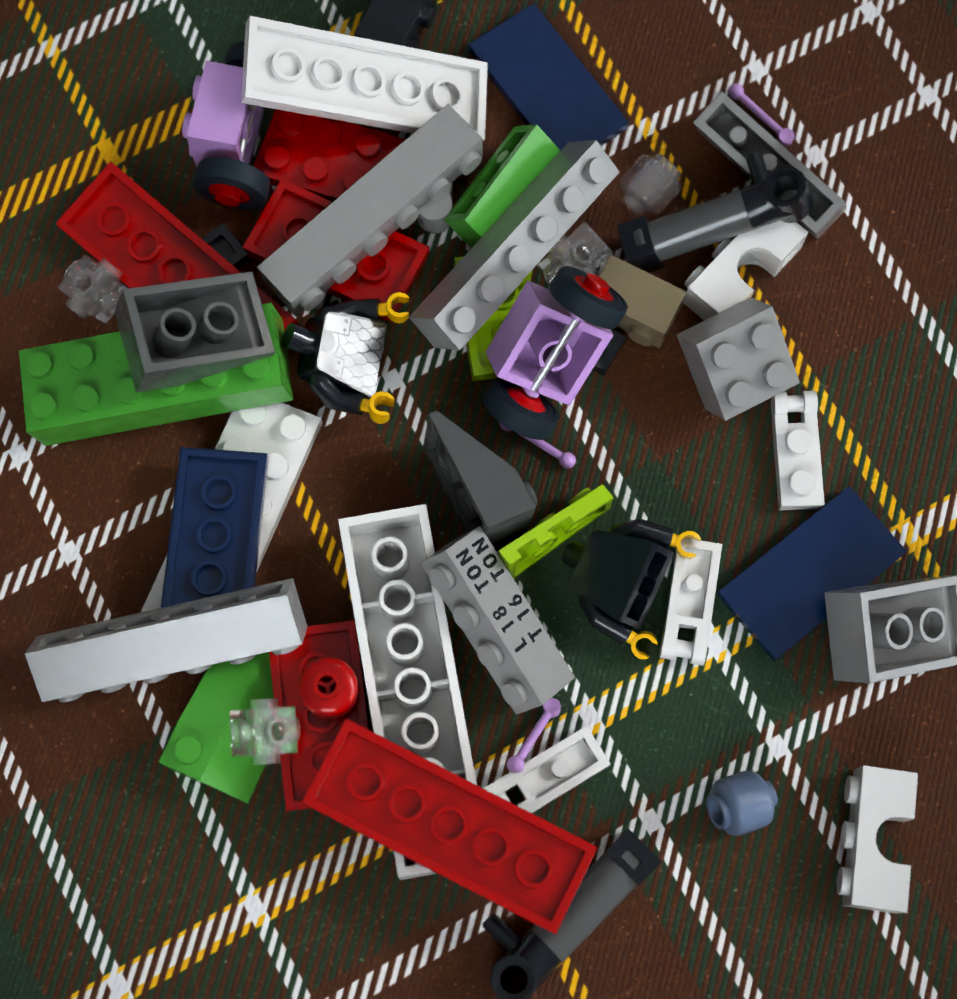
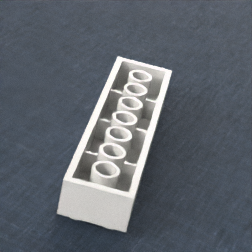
M426 504L338 519L374 733L477 785L444 601L438 590L432 586L429 576L421 565V562L435 553ZM394 852L399 880L437 874Z

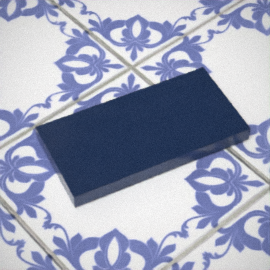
M534 3L469 44V53L475 60L488 63L487 76L526 125L537 124L560 151L568 142L597 140L600 146L628 129L629 122Z
M180 447L161 608L255 587L269 462L267 453Z
M848 486L723 587L716 595L774 662L827 618L824 592L868 585L907 551L851 487Z

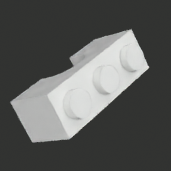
M778 221L737 235L733 240L730 238L723 240L712 254L714 260L705 269L700 265L686 280L684 285L688 289L683 303L705 321L752 297L754 290L741 279L737 269L747 264H754L764 268L775 277L802 248L809 232L797 222L786 223Z
M863 765L853 770V776L847 777L844 799L846 803H851L849 821L843 822L840 838L841 848L847 849L845 867L839 868L836 885L837 894L843 895L842 906L894 914L908 912L911 865L893 863L884 858L876 844V833L879 826L885 820L906 822L915 819L918 773Z

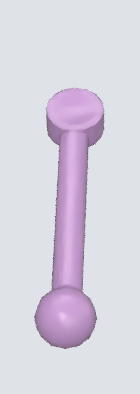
M734 83L728 88L730 98L739 99L778 135L777 141L785 147L792 144L795 138L794 132L789 128H781L744 94L742 85Z
M499 422V426L502 430L511 431L509 428L505 427L503 424ZM522 436L558 459L563 468L569 469L575 465L576 458L572 453H563L544 440H535Z
M551 698L543 704L542 716L517 755L511 756L508 759L507 768L511 773L516 774L523 770L525 766L523 760L550 718L557 717L560 714L561 704L557 699Z

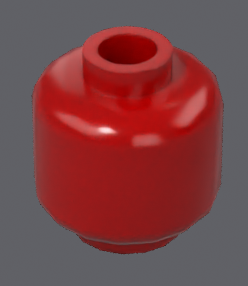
M334 657L319 658L309 663L302 671L298 682L299 696L304 706L315 716L325 719L339 718L348 713L356 704L359 695V683L353 669L343 660ZM327 678H333L328 683L323 682ZM336 684L335 690L331 693V687ZM319 686L326 689V694L320 692Z

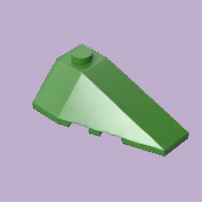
M269 652L257 654L253 659L241 664H230L229 661L212 664L205 672L178 720L158 763L172 771L249 804L268 763L269 736L274 712Z

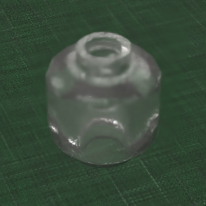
M659 153L654 157L647 154L642 155L620 180V186L625 192L621 201L638 216L643 211L653 216L659 215L680 192L681 184L678 178L681 176V173L669 160Z

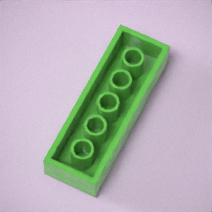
M272 303L262 304L275 350L273 356L180 386L138 393L135 391L120 331L19 350L26 433L44 446L292 401L294 399L287 349L282 347L283 319Z

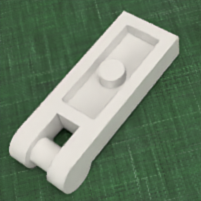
M783 391L771 397L779 510L821 509L825 505L817 418L818 397L816 391H802L801 395L787 396L786 391ZM801 412V423H788L787 413Z
M684 538L681 541V548L685 552L694 553L697 556L692 559H684L675 551L659 658L673 660L674 656L690 659V664L703 666L707 654L722 544ZM679 627L695 630L693 642L677 639Z
M585 726L524 763L525 766L520 773L509 772L484 789L511 803L506 792L517 786L525 799L524 802L517 806L530 813H534L606 769L611 764L589 728Z

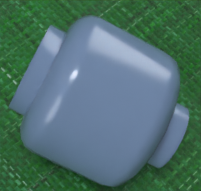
M742 771L717 780L711 788L710 795L707 797L706 805L709 817L715 827L719 830H724L731 836H742L764 828L772 822L775 812L774 807L777 805L778 798L774 786L769 781H765L754 771Z

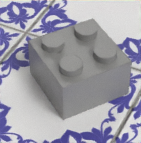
M750 297L677 334L705 410L724 421L800 383L773 306Z

